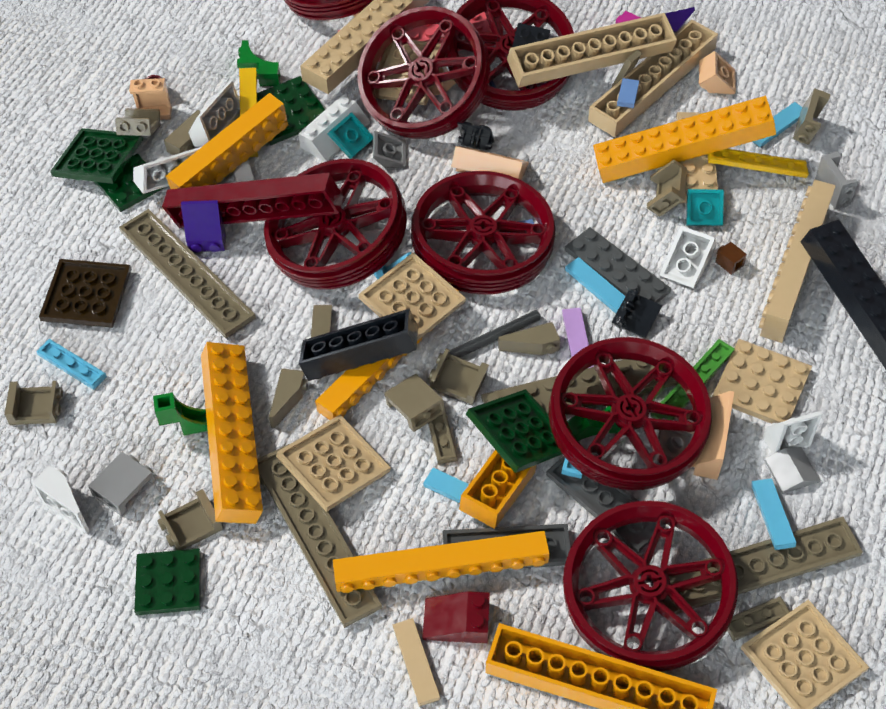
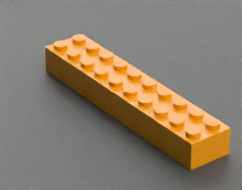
M765 95L594 144L593 147L602 182L606 183L663 167L672 160L681 162L776 135V129Z
M206 342L201 354L215 520L216 522L256 524L263 512L245 347L244 345Z
M501 623L498 624L486 660L485 673L599 709H713L717 689Z

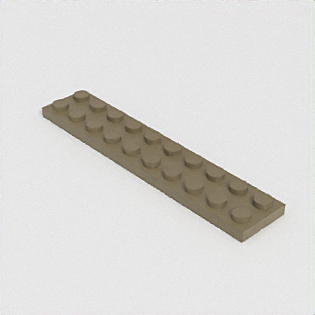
M149 209L119 227L120 232L225 338H228L256 319L255 313Z
M633 360L615 362L632 388L654 368V366ZM594 367L587 368L579 374L567 391L576 394L606 395ZM611 373L607 374L616 396L625 395ZM557 376L481 394V399L484 404L526 389L549 415L551 392ZM670 377L663 388L675 386L678 382ZM654 379L640 394L652 391L658 382ZM581 404V407L593 406L591 404Z
M284 447L279 448L257 459L259 475L342 626L345 628L382 609V604L373 589H357L349 593L337 592L333 559L354 557L329 512H326L276 457L277 452Z
M842 516L794 531L793 535L797 543L796 547L775 550L771 539L730 551L737 571L739 595L859 557L863 551ZM714 567L708 568L711 573L719 572ZM697 571L669 576L670 584L701 576V573ZM721 580L710 582L680 592L679 594L693 609L721 600ZM669 596L662 601L675 614L683 613Z

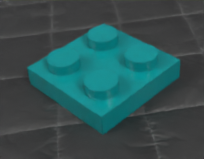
M352 112L327 133L349 159H352L373 140V135Z
M687 189L686 226H723L724 190Z

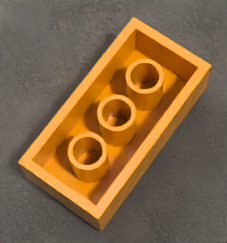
M495 450L462 493L459 510L495 529L535 474L537 465L515 473Z

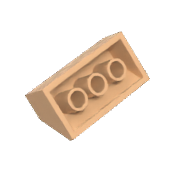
M455 146L451 167L456 168V171L461 173L466 172V170L503 173L522 180L529 162L465 146Z
M733 391L709 397L712 410L711 430L701 455L692 465V467H695L693 475L718 480L724 460L734 397Z

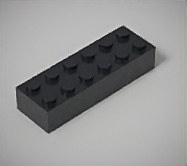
M406 309L305 339L302 342L299 366L308 381L328 375L338 374L345 370L356 369L366 364H373L380 360L390 359L404 353H411L417 349L418 325L410 309Z

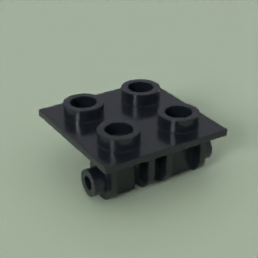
M518 23L512 47L547 40L551 30Z
M458 122L461 133L458 143L469 147L471 142V147H473L475 139H477L475 148L478 149L479 147V149L483 150L492 149L495 141L492 130L488 126H475L470 122Z
M628 290L612 323L646 338L663 305L640 296V292L637 290L632 292Z

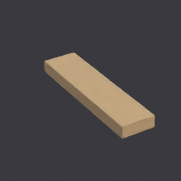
M411 618L392 624L419 707L440 700V695L414 619Z

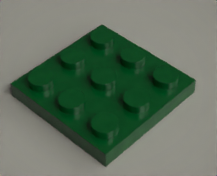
M138 153L131 157L114 184L95 182L119 212L164 189L160 188L143 194L134 183L133 168L146 164Z
M200 548L137 554L134 607L136 616L200 610Z

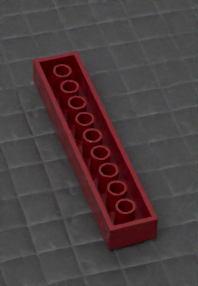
M322 173L169 189L166 192L162 207L178 228H184L181 201L218 200L223 223L233 224L340 214L344 196L331 174Z

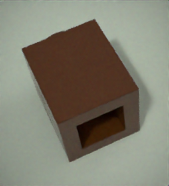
M730 241L717 250L716 263L732 275L744 266L747 254Z

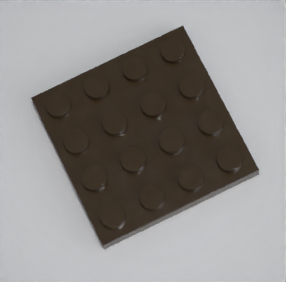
M59 259L39 315L40 321L113 328L132 270L131 266L127 264Z

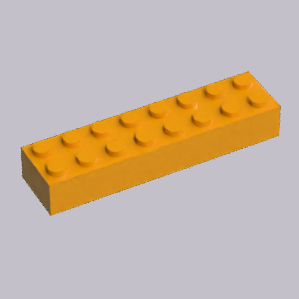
M271 93L267 94L167 174L166 178L170 189L216 185L220 183L223 178L235 171L237 166L247 161L250 156L286 129L288 121L284 103Z

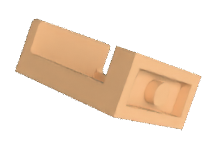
M165 78L130 81L129 92L133 94L136 108L160 109V120L171 119L172 106Z

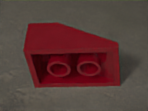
M466 591L425 598L422 640L488 644L490 592Z

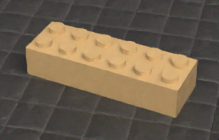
M677 112L675 121L703 113ZM707 154L679 162L687 168L685 200L681 203H687V189L718 190L716 164L708 163Z

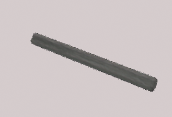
M534 310L449 350V354L461 358L497 341L500 336L511 334L539 321L541 315L538 310Z

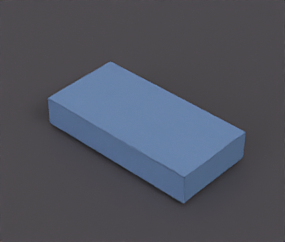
M622 79L617 106L634 108L639 80Z

